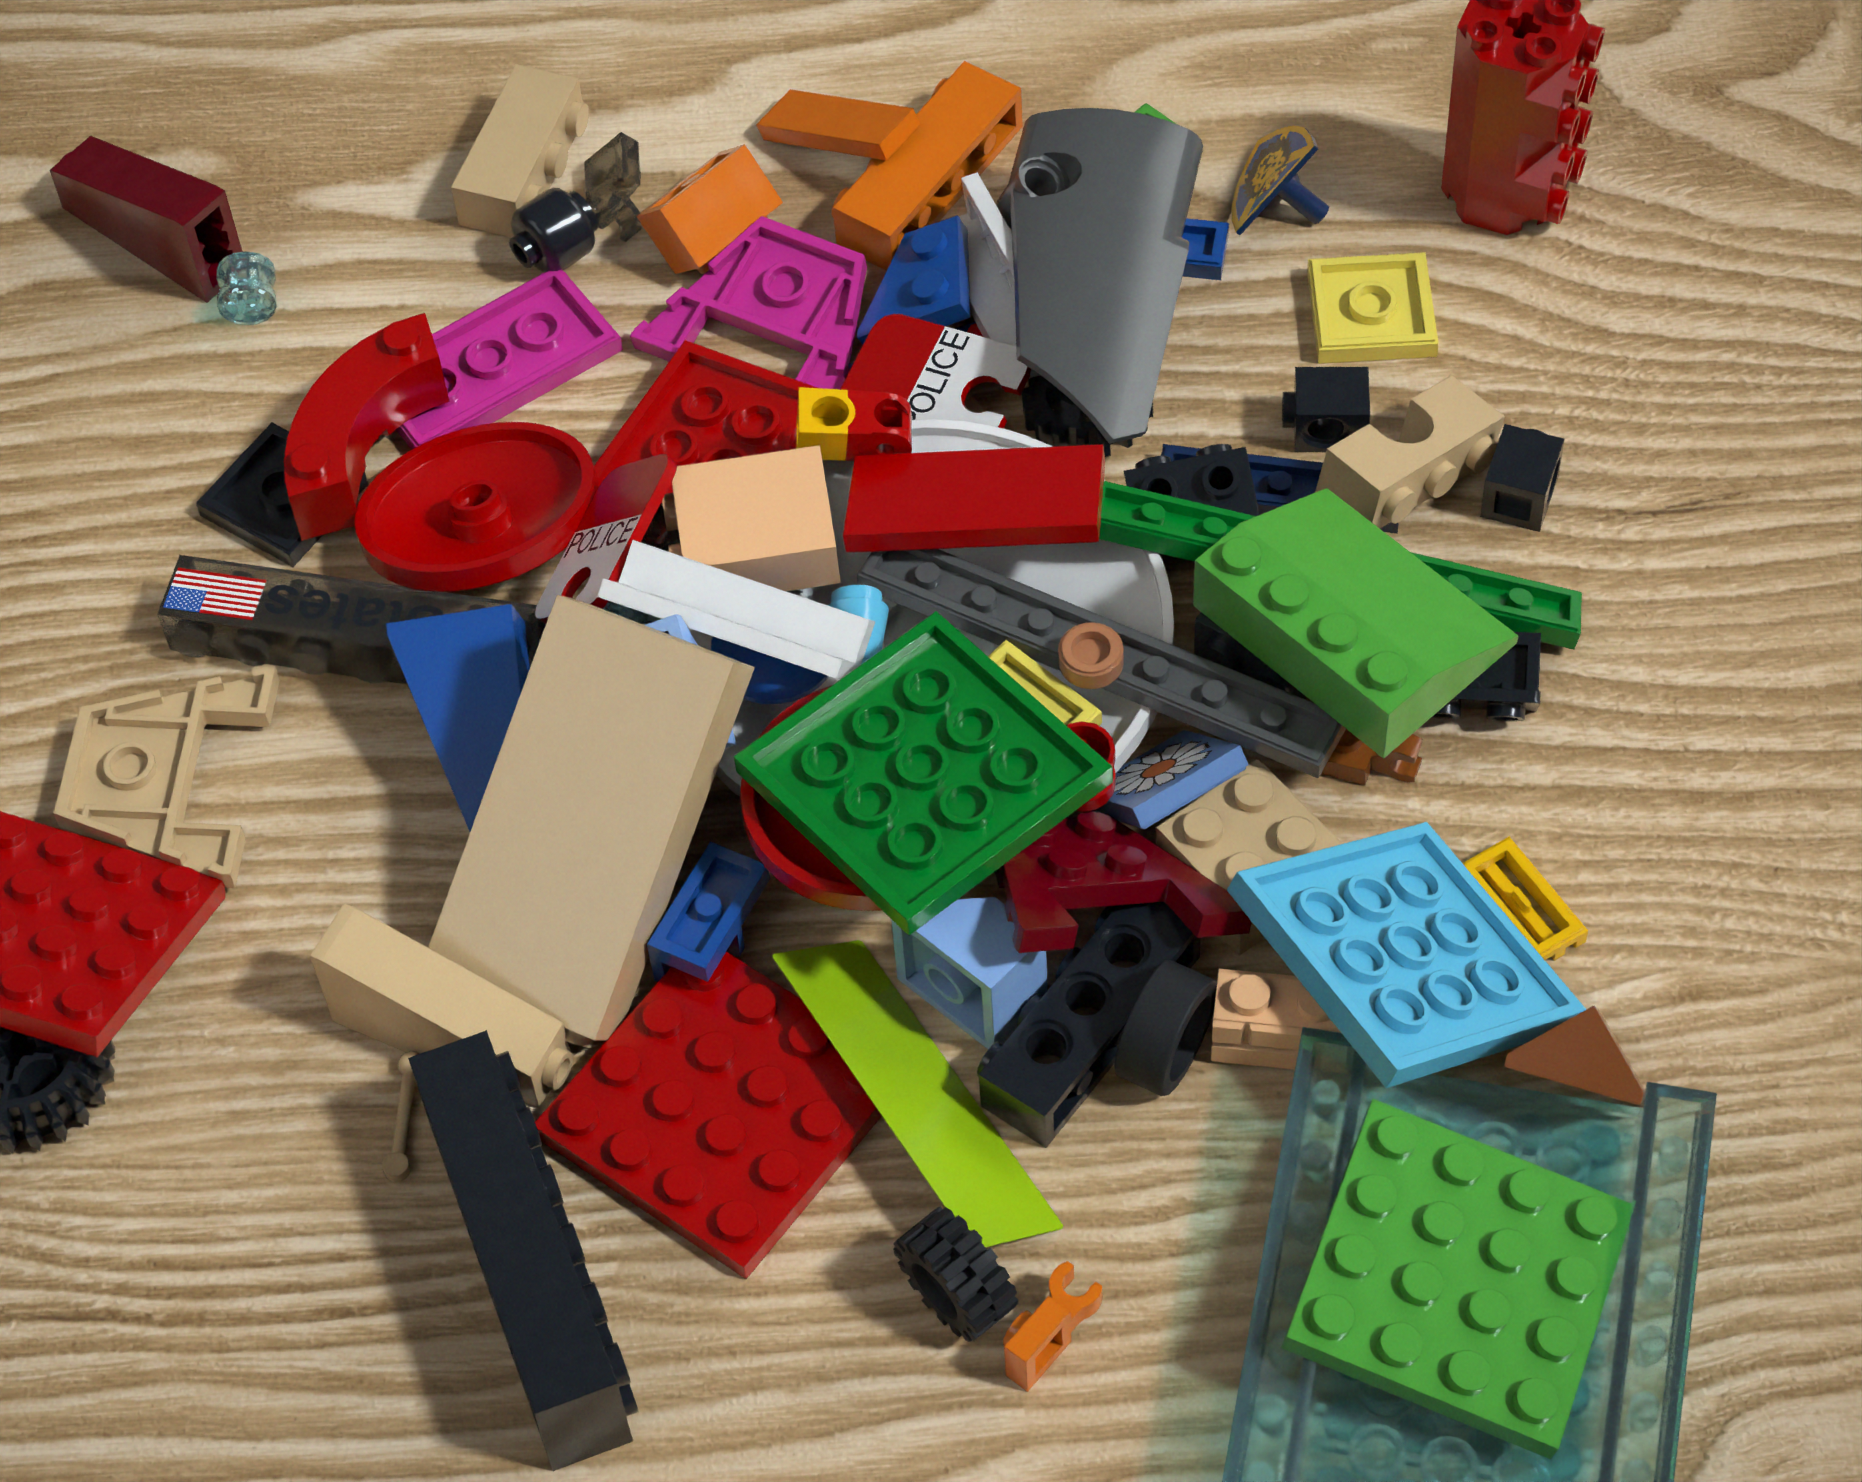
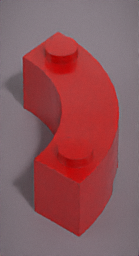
M425 313L393 322L358 342L322 373L302 400L290 427L284 456L285 483L301 541L355 526L359 486L367 467L365 457L380 435L389 436L397 428L418 414L450 402L440 358Z

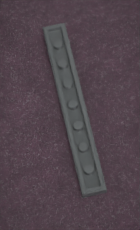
M940 549L871 552L857 573L858 585H867L879 589L883 598L927 616L937 611L955 628L1000 646L1007 640L1031 659L1059 671L1058 648L1063 635L1069 629L1079 624L1091 622L1104 624L1112 628L1123 642L1124 665L1119 677L1111 684L1102 687V689L1316 778H1319L1346 730L1345 727L1311 701Z

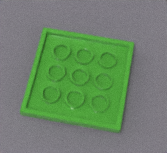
M1372 1099L1363 1118L1280 1348L1551 1460L1559 1449L1635 1205L1386 1103Z

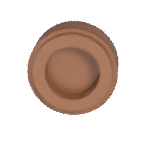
M1083 623L1069 629L1060 640L1058 648L1059 667L1064 678L1071 684L1084 689H1098L1111 684L1121 674L1124 665L1123 642L1112 628L1100 623Z

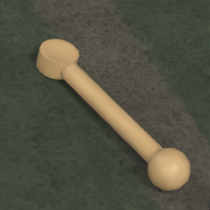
M414 1051L405 1052L398 1061V1069L403 1074L392 1153L386 1155L382 1161V1169L386 1178L393 1182L406 1179L411 1171L410 1163L405 1155L415 1087V1078L408 1058L419 1054Z

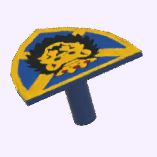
M1295 125L1280 128L1257 141L1243 168L1231 207L1232 222L1238 235H1241L1276 195L1313 224H1318L1326 216L1329 206L1301 184L1297 173L1318 150L1315 138L1306 128Z

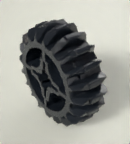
M0 1027V1088L3 1091L0 1099V1143L2 1147L13 1154L22 1139H27L31 1147L40 1151L43 1136L54 1133L56 1137L66 1142L68 1133L66 1125L74 1120L89 1126L90 1114L86 1106L105 1105L106 1093L102 1085L114 1082L115 1070L111 1060L115 1058V1046L112 1040L101 1054L95 1057L69 1048H59L56 1044Z

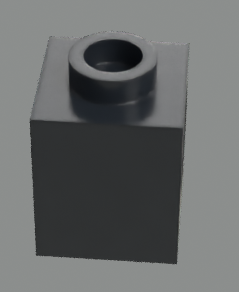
M1295 367L1294 392L1282 393V428H1294V452H1326L1327 448L1370 424L1368 367Z
M1504 424L1485 478L1480 517L1540 532L1559 477L1565 439L1548 435L1537 429H1524Z

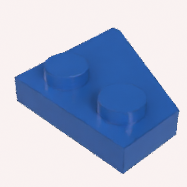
M958 215L904 234L857 331V338L862 345L875 323L887 315L903 314L942 326L970 318L968 229Z

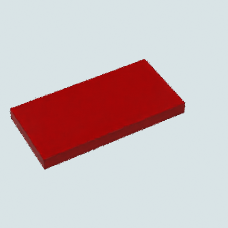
M1099 444L855 455L843 531L846 552L855 553L1099 542L1105 473L1104 446Z

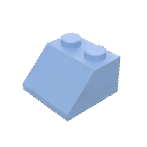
M996 897L957 899L910 936L891 919L897 979L987 1049L996 1042L1004 1044L1016 1030L1018 1017L1026 1003L1034 995L1039 994L1043 997L1048 991L1046 951L1018 953L1014 948L1012 940L1015 929L1014 923L1007 921L1004 909L1005 904Z

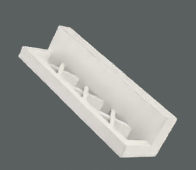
M977 172L961 178L967 214L959 216L968 229L970 313L983 337L1016 346L1012 232ZM1031 369L1029 379L1040 374Z
M632 540L619 582L603 578L597 597L661 619L675 614L681 615L685 624L690 629L840 680L862 664L875 625V621Z

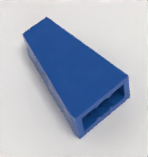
M512 604L386 623L388 639L469 832L472 829L530 670L525 621Z

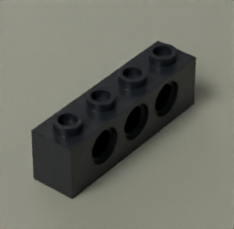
M1165 902L1105 907L1096 922L1095 934L1082 949L1074 947L1067 953L1057 970L1056 981L1043 997L1036 994L1026 1003L1018 1017L1016 1030L1004 1044L1000 1042L994 1043L983 1056L977 1069L982 1108L1043 1147H1048L1114 1065L1117 1047L1126 1021L1143 986L1153 971L1164 960H1172L1191 969L1200 958L1201 938H1197ZM1120 960H1129L1135 962L1136 965L1121 968L1114 966L1112 963ZM1081 1007H1091L1099 1012L1083 1016L1073 1011ZM1046 1054L1060 1058V1060L1051 1064H1041L1033 1059Z

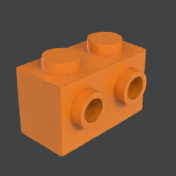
M744 144L719 152L636 217L675 274L697 269L700 274H704L709 271L708 263L759 217L768 218L767 215L780 206L783 201Z

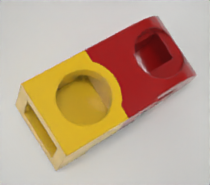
M799 387L796 449L820 445L822 460L854 461L855 455L911 453V405L905 398L888 392Z

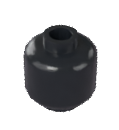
M551 188L545 190L513 213L511 226L514 236L509 239V245L517 260L526 268L535 266L542 272L565 270L592 251L595 244L594 232L598 229V221L590 205L579 193L575 191L568 193L560 188Z

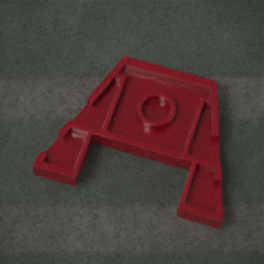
M1086 811L1075 817H1066L995 871L999 888H1005L1007 899L1004 909L1007 921L1013 922L1015 926L1012 940L1014 948L1018 953L1073 949L1079 925L1065 909L1165 902L1197 938L1249 934L1252 925L1249 917L1227 890L1115 818L1100 812Z

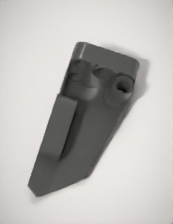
M1074 108L1041 112L1031 115L1025 121L1009 183L997 200V207L1012 231L1016 357L1018 361L1043 376L1071 399L1091 419L1109 444L1141 437L1146 432L1189 251V241L1182 238L1203 152V143L1199 136L1188 128L1141 113L1102 108Z

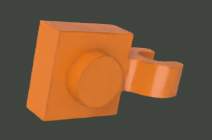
M1068 1261L1060 1264L1052 1272L1049 1279V1296L1033 1314L1028 1310L1022 1312L1010 1325L1003 1339L1006 1376L1027 1392L1071 1343V1332L1084 1319L1095 1314L1102 1303V1285L1097 1282L1091 1285L1089 1290L1081 1296H1071L1064 1291L1074 1279V1265Z

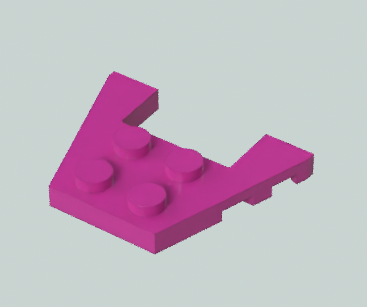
M761 216L708 263V272L690 288H679L666 300L667 308L649 324L643 320L634 328L630 335L635 349L669 362L684 340L694 343L709 318H713L808 355L795 380L817 388L840 389L849 371L848 364H850L867 271L865 255Z

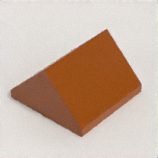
M1596 1006L1588 1008L1507 1053L1504 1064L1506 1068L1639 1106H1644L1647 1095L1645 1088L1602 1013Z

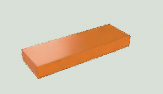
M790 89L756 126L765 141L888 161L915 132L920 122L914 108Z

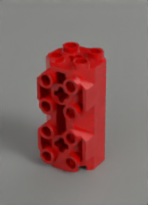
M1469 0L1457 26L1441 189L1447 199L1451 195L1456 202V213L1463 223L1504 235L1522 231L1523 222L1532 219L1538 220L1537 225L1545 222L1561 223L1569 200V191L1565 190L1569 181L1578 184L1588 154V150L1578 146L1579 144H1584L1593 119V111L1578 106L1579 102L1589 104L1594 95L1599 77V69L1590 67V63L1596 62L1605 36V28L1588 23L1580 12V0Z

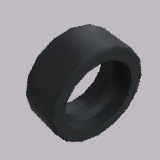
M1164 960L1153 971L1143 986L1126 1021L1116 1051L1114 1064L1116 1075L1160 1096L1170 1095L1191 1066L1207 1032L1215 1007L1217 981L1175 961Z

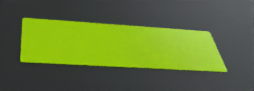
M855 940L772 955L776 964L944 1207L952 1210L955 1217L961 1216L967 1222L970 1231L975 1229L981 1235L982 1244L985 1247L1063 1229L1062 1222L862 941Z

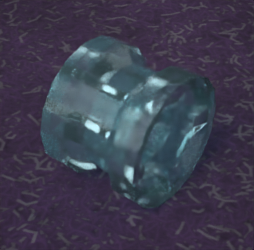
M247 251L233 253L219 262L217 268V281L221 288L217 296L219 313L226 320L241 325L259 324L272 317L277 307L276 294L272 289L276 281L274 264L267 257L259 253Z

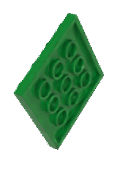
M937 611L734 756L736 772L909 936L1113 783L1112 765Z

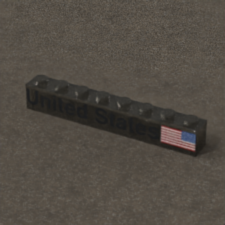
M179 555L157 614L170 650L178 651L189 657L199 658L208 655L235 659L250 666L270 664L297 668L304 673L312 675L332 673L353 676L368 683L387 681L407 684L388 639L386 623L512 604L525 621L530 667L546 626L536 618L535 610L537 605L447 592L423 591L405 586ZM627 618V619L633 620V621L638 622V623L643 624V625H646V624L652 622V621H645V620H638V619Z

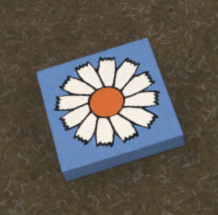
M1183 730L1123 765L1116 772V784L1112 797L1105 805L1092 811L1108 814L1120 822L1146 829L1244 771L1249 764L1240 745Z

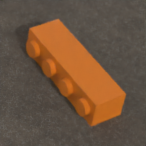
M966 61L949 78L942 79L935 87L932 97L916 114L920 125L888 161L871 158L866 171L851 187L844 188L836 197L832 207L836 244L864 254L866 261L887 271L904 234L940 222L964 194L961 178L977 172L980 176L1023 127L1021 87Z

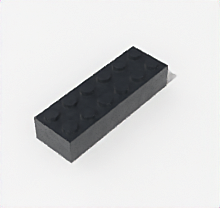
M486 1030L408 1058L431 1130L552 1470L561 1469L633 1442L626 1416L639 1411L629 1384L631 1383L619 1346L617 1342H613L607 1325V1315L595 1282H591L587 1272L586 1260L573 1223L568 1221L551 1164L547 1165L541 1148L543 1145L530 1108H526L520 1091L521 1085L509 1052L505 1051L496 1055Z

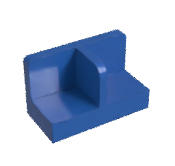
M710 841L647 943L655 982L658 983L671 967L708 982L726 952L734 957L741 955L745 948L742 925L770 880L769 871L762 862Z

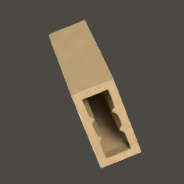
M343 903L310 955L332 1020L339 1025L401 1051H414L419 1054L487 1030L495 1054L497 1055L505 1051L509 1052L521 1085L520 1091L524 1102L539 1109L552 1088L559 1089L569 1075L573 1054L570 1051L568 1041H565L567 1035L563 1022L353 906Z

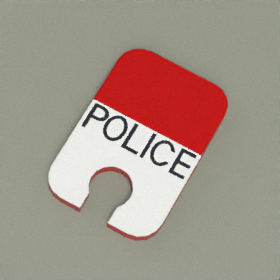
M891 314L878 320L872 327L840 390L897 394L910 403L912 420H959L1004 429L1007 423L1004 415L991 411L982 413L971 412L965 408L966 396L973 387L984 382H994L1000 385L1005 392L1020 396L1030 377L1031 368L1017 360L1016 346L903 314Z
M660 454L622 465L607 475L592 498L535 610L537 619L546 625L556 596L561 595L573 598L578 587L588 577H590L588 583L576 600L601 609L605 607L609 601L597 597L602 580L605 578L619 582L632 540L642 541L675 476L677 464L666 454Z

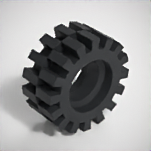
M941 1206L937 1207L894 1242V1255L900 1259L897 1263L901 1271L910 1276V1279L907 1281L913 1290H918L924 1297L922 1302L928 1309L932 1307L936 1311L937 1318L944 1326L949 1323L952 1332L958 1337L963 1336L965 1341H975L1018 1305V1299L1015 1297L1017 1294L1016 1288L1008 1281L1010 1276L1005 1267L999 1266L995 1261L998 1258L991 1248L987 1250L982 1244L981 1235L975 1229L970 1231L967 1222L959 1215L955 1217L952 1210L946 1207L944 1209Z

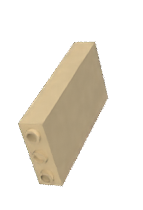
M557 595L428 948L563 1022L567 1035L565 1041L591 1048L594 1041L608 1040L627 1017L649 957L647 943L663 919L755 667L583 601Z

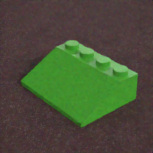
M1328 488L1239 523L1195 560L1193 606L1383 759L1517 644L1518 635Z

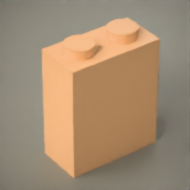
M820 445L677 466V471L672 480L673 493H666L662 500L667 532L679 530L680 543L668 545L669 552L783 591L841 583Z

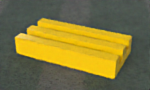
M1510 836L1462 863L1544 960L1551 957L1555 961L1565 955L1566 948L1570 945L1577 948L1586 942L1588 929ZM1502 860L1560 929V932L1554 934L1531 907V902L1518 887L1511 883L1496 865L1497 861ZM1478 872L1482 873V875L1487 879V881L1502 897L1506 904L1511 908V910L1516 914V916L1521 920V922L1536 938L1539 944L1536 943V941L1531 937V935L1526 931V929L1521 925V923L1516 919V917L1511 913L1507 906L1502 902V900L1497 896V894L1492 890V888L1487 884V882L1482 878V876Z

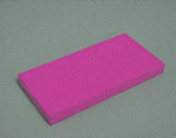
M563 270L546 271L432 334L440 358L450 402L418 414L397 428L396 431L412 450L427 441L447 433L472 426L493 423L623 350L621 337Z

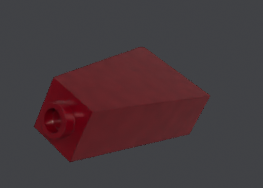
M89 136L72 152L63 156L50 169L63 209L204 302L208 303L247 269L226 192L217 185L93 136Z

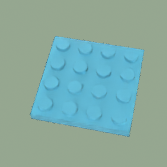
M1428 822L1238 871L1227 889L1228 893L1249 917L1250 921L1274 948L1385 1088L1523 1045L1587 1010Z

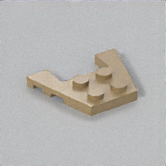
M264 666L251 669L253 677L226 683L222 682L221 676L197 681L196 689L161 696L160 690L79 707L53 812L59 827L91 839L192 868L197 872L222 880L226 888H235L246 841L241 825L185 823L183 821L205 725L270 727L280 682L276 667Z

